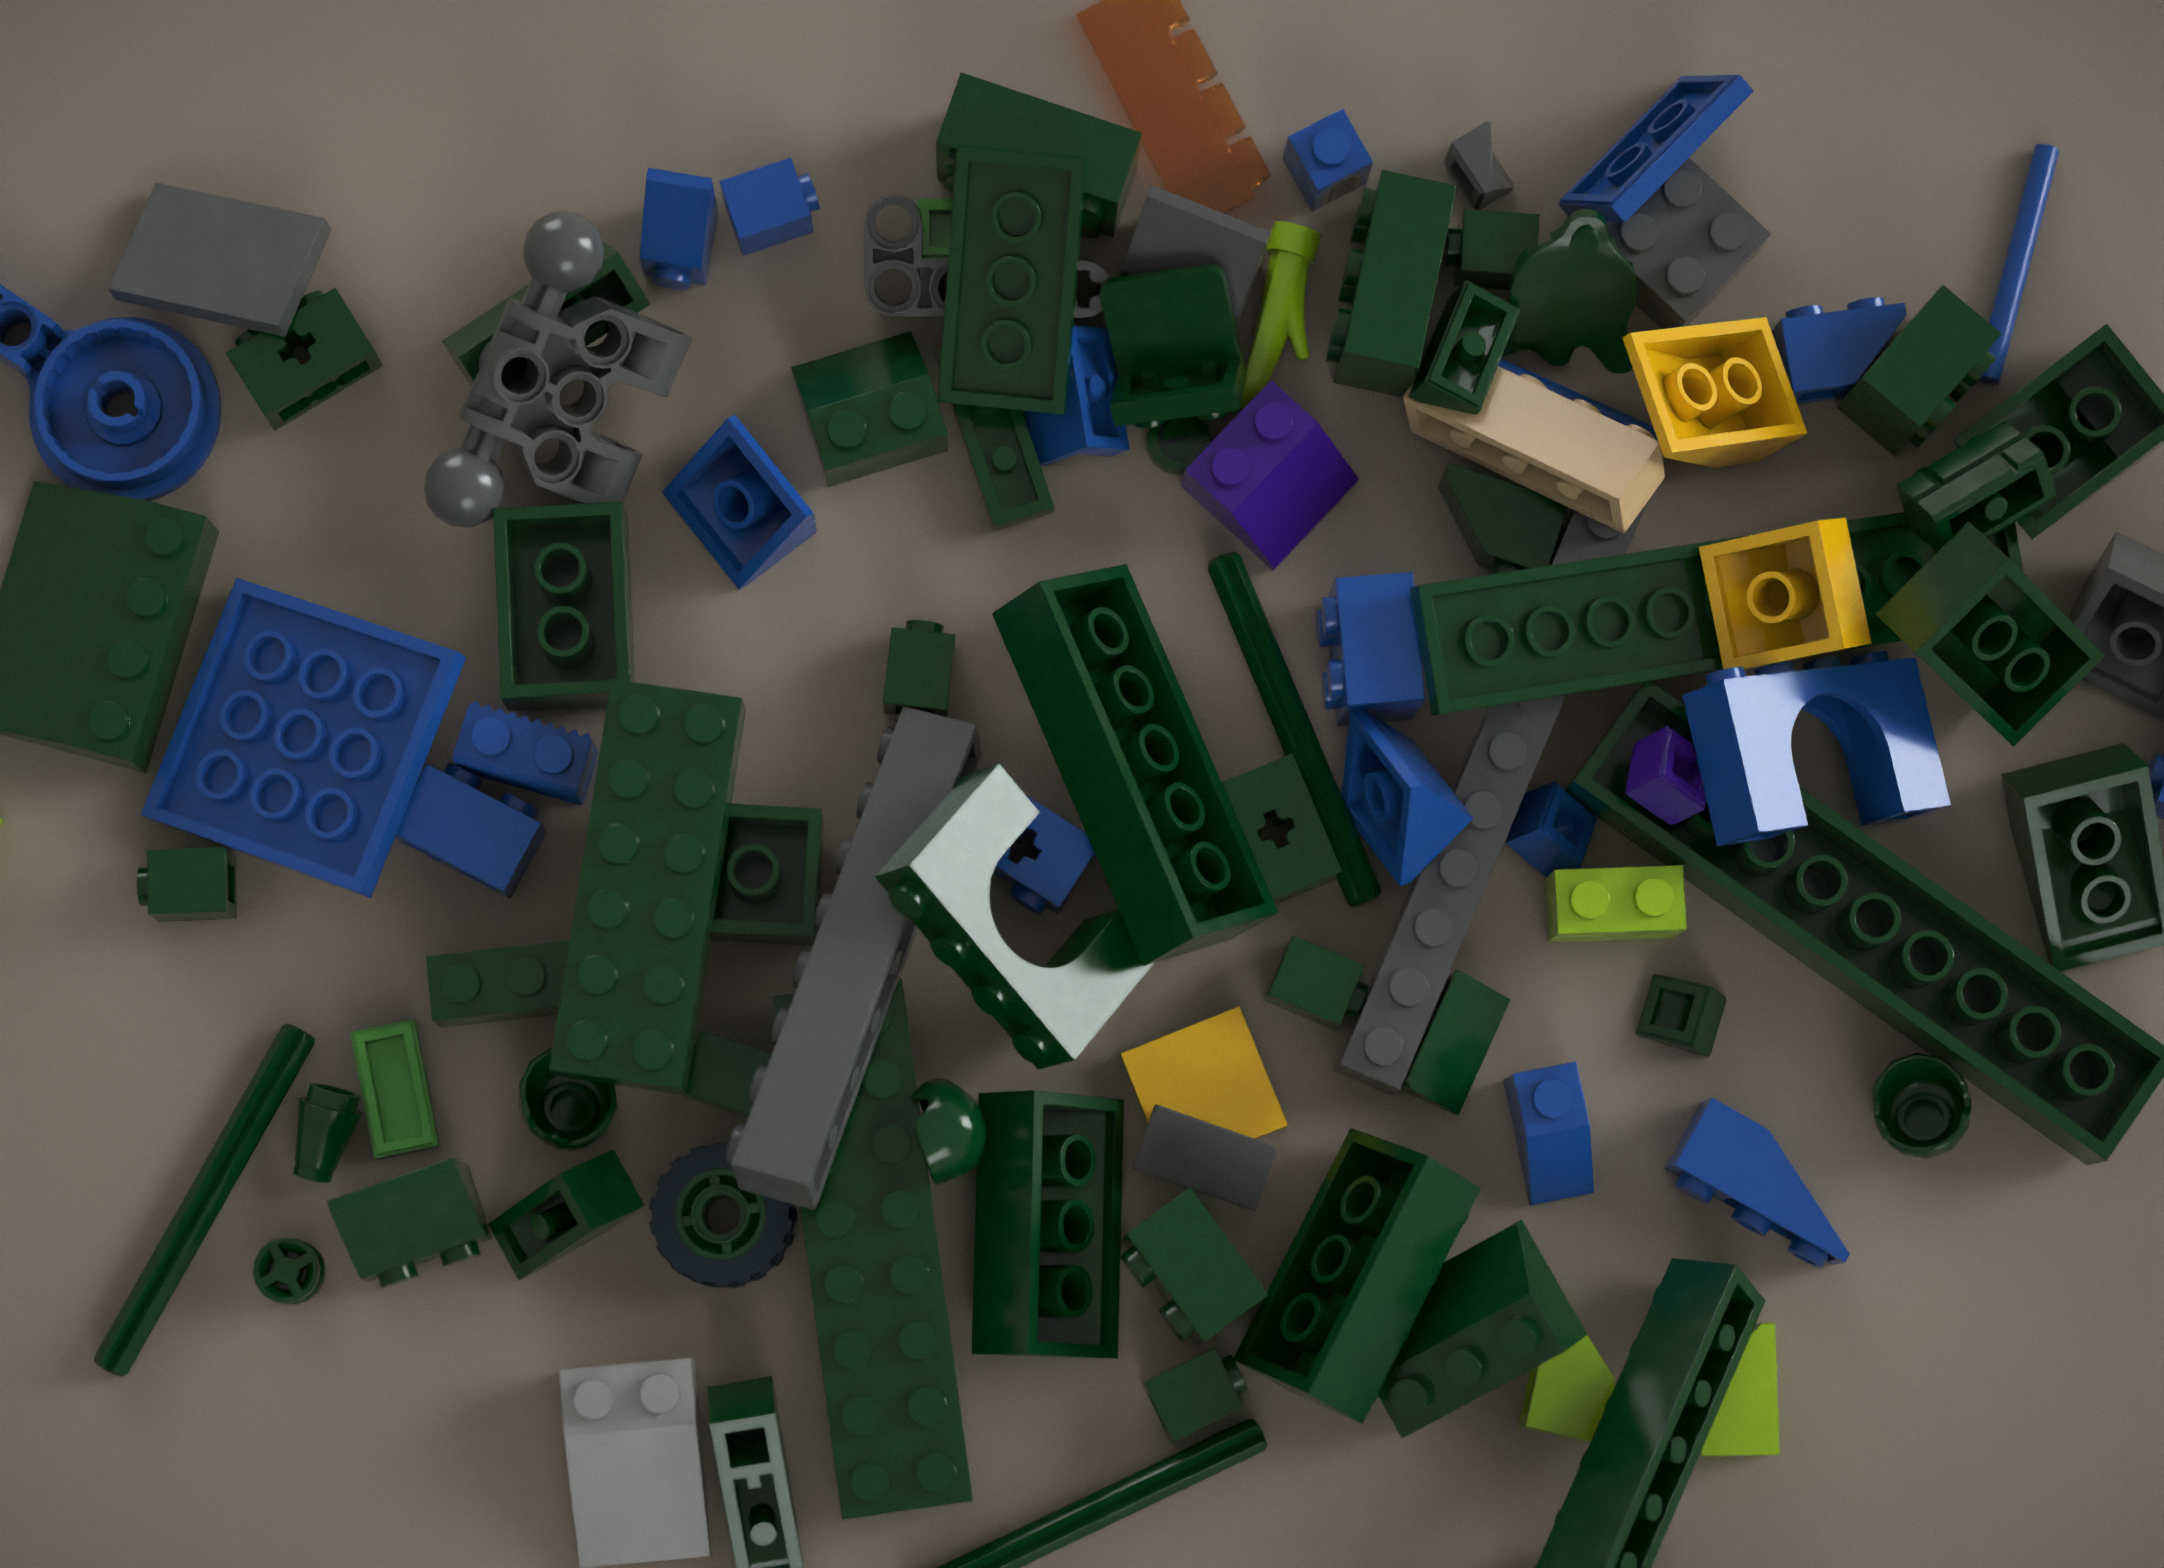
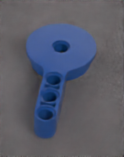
M0 284V360L27 379L30 387L29 420L32 437L44 462L68 487L152 501L175 491L199 471L216 443L221 423L222 406L215 375L207 360L190 340L169 326L137 317L109 318L76 330H63L54 320ZM20 322L32 324L31 333L26 341L17 346L5 345V335L13 325ZM122 392L135 394L134 406L137 409L136 416L133 417L129 413L120 417L108 416L107 406L109 401L115 395Z

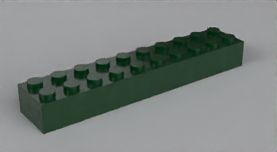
M1652 681L1643 682L1565 791L1591 813L1664 865H1683L1685 880L1929 1054L1942 1057L1960 1072L1963 1078L2082 1163L2091 1165L2107 1161L2164 1078V1045L1800 786L1808 825L1766 840L1717 846L1707 800L1705 810L1677 824L1670 825L1625 794L1633 747L1639 740L1666 726L1673 729L1692 744L1693 739L1685 705Z

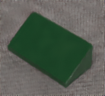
M1465 280L1451 294L1445 304L1408 397L1419 403L1477 415L1481 410L1521 309Z
M1455 970L1447 982L1400 1090L1458 1116L1511 999L1471 976Z

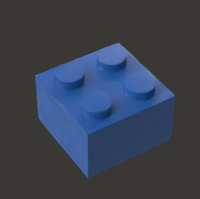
M1413 572L1335 578L1328 597H1321V609H1316L1317 641L1319 647H1329L1330 649L1327 671L1322 672V696L1325 710L1335 709L1337 726L1349 725L1350 710L1356 709L1367 710L1384 722L1412 720L1425 700L1421 651L1410 588L1414 587Z

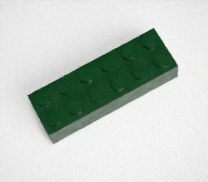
M1127 564L1039 581L992 613L1143 966L1229 941L1279 913Z
M611 679L549 1070L557 1077L682 1095L687 1094L746 714L741 697Z

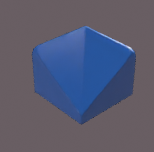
M1553 781L1524 794L1505 843L1542 875L1548 877L1554 870L1577 869L1582 866L1597 818Z

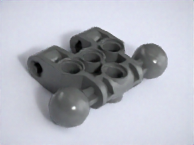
M565 210L549 213L537 219L526 233L523 255L526 269L532 278L522 301L514 298L508 299L504 313L491 341L485 345L480 353L479 370L468 399L460 413V418L470 424L460 448H455L439 455L426 471L424 485L426 503L436 518L450 526L473 528L490 520L493 517V508L501 507L505 485L502 471L496 461L505 440L510 442L521 471L536 486L582 503L623 502L643 455L622 442L591 430L592 425L601 417L606 409L608 400L607 389L615 382H624L653 394L668 397L692 340L689 335L597 296L579 302L560 312L567 292L590 284L602 269L604 256L602 236L594 223L580 213ZM596 321H608L609 329L604 341L597 346L585 347L584 337L589 326ZM525 357L527 365L522 377L512 383H502L501 373L506 362L512 358ZM572 380H583L584 389L579 400L570 405H560L559 396L564 385ZM547 439H559V449L555 457L546 463H535L534 456L538 446Z

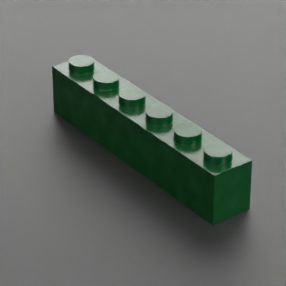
M1671 1259L1661 1284L1654 1293L1653 1302L1638 1336L1630 1347L1629 1356L1615 1388L1606 1401L1603 1415L1587 1451L1581 1458L1577 1474L1562 1507L1556 1514L1554 1526L1534 1568L1652 1567L1766 1301L1736 1264Z

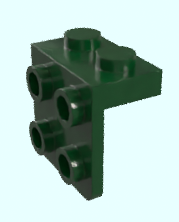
M1214 264L1113 277L1106 279L1102 283L1099 295L1118 372V378L1109 403L1114 426L1134 424L1139 428H1152L1162 425L1170 419L1195 416L1199 420H1215L1226 416L1230 412L1238 411L1247 373L1227 281L1221 267Z

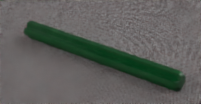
M1238 552L1220 555L1209 562L1208 572L1286 756L1293 753L1340 864L1342 873L1337 879L1347 903L1351 907L1373 901L1381 894V888L1243 560Z
M287 1023L280 1028L97 1350L94 1362L100 1368L116 1376H125L130 1371L312 1050L315 1039L311 1034Z
M1247 1419L937 1568L1023 1567L1265 1451L1267 1448L1266 1438L1258 1422L1255 1419Z

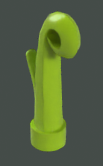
M1275 221L1273 223L1266 247V252L1270 255L1264 288L1245 368L1247 379L1238 410L1246 407L1267 385L1282 354L1288 335L1295 356L1300 361H1305L1309 358L1310 352L1305 329V292L1310 265L1314 264L1322 236L1317 231L1306 226L1286 221Z

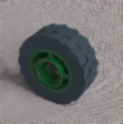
M714 1143V1145L706 1147L701 1145L691 1149V1153L683 1158L679 1156L670 1164L672 1168L666 1175L662 1174L656 1184L659 1187L655 1198L651 1197L649 1208L652 1210V1222H649L651 1234L655 1235L658 1243L656 1247L661 1256L666 1258L671 1264L670 1267L691 1281L715 1288L742 1287L749 1282L758 1281L767 1276V1272L774 1266H778L785 1258L783 1255L787 1247L792 1245L795 1237L793 1233L794 1224L797 1222V1209H795L794 1204L739 1189L731 1163L727 1162L728 1143ZM732 1198L740 1209L739 1222L730 1232L716 1234L709 1226L708 1211L717 1200Z

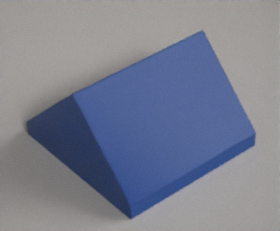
M736 415L727 418L662 491V494L739 590L749 585L817 532L813 511Z
M1350 710L1342 798L1355 828L1398 885L1409 884L1474 818L1412 739L1367 710Z

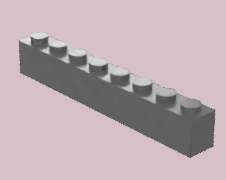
M903 706L895 728L887 727L885 729L878 749L877 760L881 766L874 783L867 781L864 784L859 796L857 818L860 819L854 838L845 837L838 852L836 873L839 875L833 894L824 893L816 911L814 925L818 934L811 951L804 949L797 960L793 976V986L797 989L790 1008L782 1007L776 1016L771 1035V1043L775 1048L768 1067L760 1065L754 1074L749 1093V1102L753 1106L745 1126L738 1124L735 1127L729 1141L727 1162L731 1163L740 1190L812 1210L816 1209L918 929L910 918L902 915L894 908L889 899V893L877 881L875 876L964 776L975 772L981 756L976 724Z

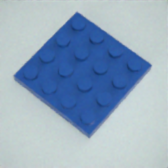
M236 578L140 815L163 825L371 898L466 657L455 650Z

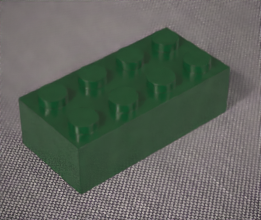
M1350 1128L1267 1291L1269 1295L1263 1299L1233 1360L1292 1393L1363 1424L1372 1404L1379 1396L1381 1386L1401 1346L1409 1336L1411 1327L1431 1287L1439 1276L1440 1269L1460 1229L1467 1221L1470 1209L1481 1188L1428 1155Z

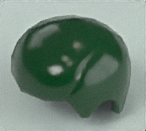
M550 1047L530 1061L519 1083L518 1107L522 1120L530 1132L548 1146L558 1150L567 1149L569 1151L586 1148L607 1133L618 1108L615 1085L555 1076L549 1070L552 1047Z
M1914 1053L1893 1060L1875 1081L1872 1095L1876 1127L1882 1139L1888 1141L1890 1147L1902 1155L1929 1159L1952 1150L1968 1130L1971 1118V1098L1967 1083L1962 1074L1942 1057Z
M940 1078L923 1083L911 1095V1100L913 1102L919 1101L923 1114L916 1118L914 1124L932 1180L935 1185H940L967 1173L978 1165L984 1155L987 1129L979 1106L973 1097L960 1086L947 1079Z

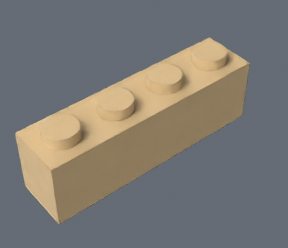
M1498 366L1481 410L1477 415L1419 403L1408 397L1411 387L1403 396L1412 433L1625 534L1665 478L1659 442L1649 431L1638 425L1630 424L1625 426L1602 415L1595 406L1581 399H1574L1572 401L1550 391L1540 380L1528 374L1518 376Z

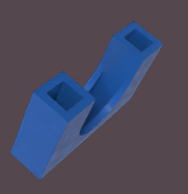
M1877 651L1851 658L1849 660L1850 665L1842 666L1840 656H1831L1807 662L1802 665L1803 670L1794 671L1792 661H1786L1757 668L1754 670L1755 676H1745L1744 667H1733L1707 674L1705 676L1707 686L1682 695L1717 846L1766 840L1808 825L1791 750L1792 729L1800 710L1810 713L1822 721L1839 742L1847 762L1862 826L1909 820L1951 806L1916 657L1889 660L1887 651Z

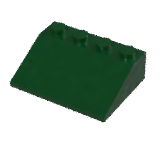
M38 481L33 482L0 589L1 735L147 773L219 535V531L206 516L143 499Z

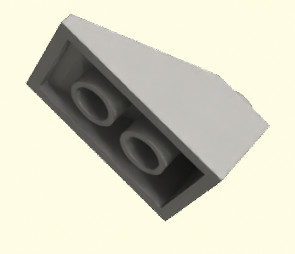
M683 1358L559 1370L563 1434L579 1568L711 1556L696 1359Z

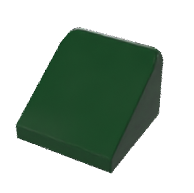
M1653 973L1636 1035L1690 1053L1709 1057L1726 1004V997L1711 986Z

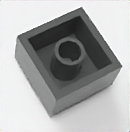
M1690 158L1625 223L1606 222L1608 233L1616 241L1617 249L1626 257L1628 262L1633 263L1637 283L1635 305L1661 329L1688 326L1751 262L1771 235L1764 226Z

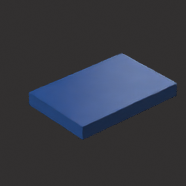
M1741 75L1681 76L1560 199L1561 202L1558 205L1568 217L1577 210L1590 209L1600 213L1606 222L1625 223L1754 91Z

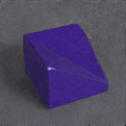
M1668 726L1639 740L1633 747L1625 794L1670 825L1677 824L1705 810L1706 796L1694 745Z

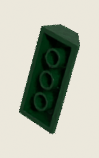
M1038 1090L979 1093L978 1106L985 1120L987 1134L984 1155L977 1165L971 1354L1118 1359L1124 1100Z

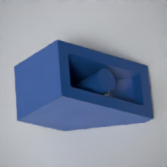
M648 168L639 259L644 275L652 276V282L656 285L676 290L689 289L690 283L706 285L719 215L712 178Z
M1577 1061L1513 1073L1504 1079L1530 1206L1594 1193L1590 1123Z

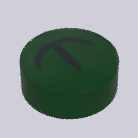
M1195 416L1170 419L1162 425L1149 428L1146 441L1147 452L1152 462L1159 469L1170 474H1184L1186 468L1210 444V433L1204 420H1199Z

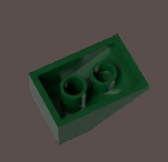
M2106 323L1956 437L1953 442L1959 448L1972 437L1981 435L2006 420L2021 433L2023 438L2026 437L2042 451L2046 458L2057 495L2053 500L2017 521L2029 538L2033 540L2164 443V394Z
M2125 743L2001 774L2012 836L2049 964L2059 971H2064L2164 945V857L2148 765Z

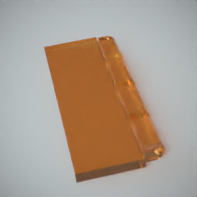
M1103 0L1077 13V19L1135 131L1142 133L1141 142L1166 190L1222 213H1227L1255 199L1251 188L1269 179L1271 173L1252 137L1243 138L1231 145L1227 144V139L1243 131L1246 126L1223 83L1215 84L1200 92L1198 86L1213 79L1218 72L1195 29L1187 30L1172 38L1170 33L1181 28L1190 20L1181 1Z

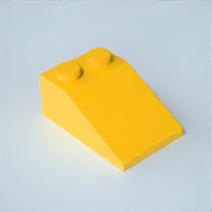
M1767 317L1632 332L1622 338L1665 458L1710 468L1761 461L1808 434Z

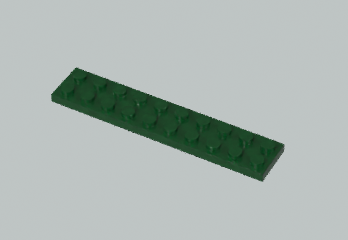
M1905 512L1847 520L1872 644L1833 652L1902 642L1876 613L1936 552L1932 549L1930 543L1927 545L1912 531ZM2014 522L1989 537L1988 540L2024 573L2016 524ZM1741 537L1411 587L1410 591L1431 716L1723 670L1699 547Z

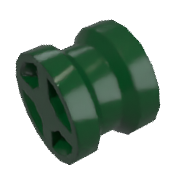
M294 1238L273 1240L260 1250L254 1261L253 1276L256 1286L265 1297L275 1302L297 1305L309 1301L319 1293L325 1282L326 1267L323 1256L314 1246L302 1240ZM300 1269H302L301 1276H300L299 1281H298L297 1278H298L299 1275H300Z

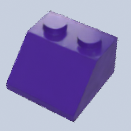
M1271 380L1186 468L1181 487L1274 571L1354 487L1359 478L1320 424Z

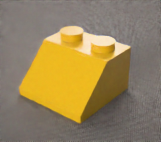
M1846 517L1817 520L1699 547L1723 669L1733 667L1749 669L1872 644Z

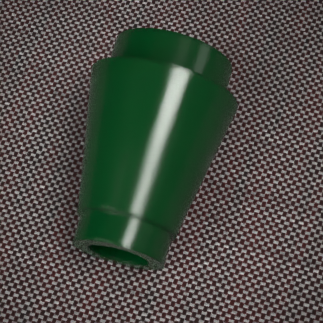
M310 1083L307 1096L299 1097L294 1175L316 1182L331 1183L333 1172L337 1169L363 1114L357 1110L361 1097L359 1094L331 1085Z

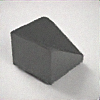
M1489 121L1482 123L1451 142L1444 164L1473 209L1481 210L1512 191L1514 188L1513 182L1492 152L1491 124Z

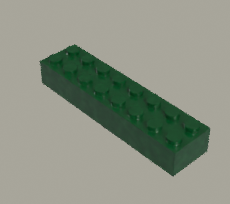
M899 979L816 1209L812 1210L800 1206L842 1520L973 1501L928 1167L914 1124L916 1118L920 1116L919 1101L913 1102L911 1100V1095L917 1090L902 979ZM795 994L773 997L775 1019L782 1007L790 1008Z

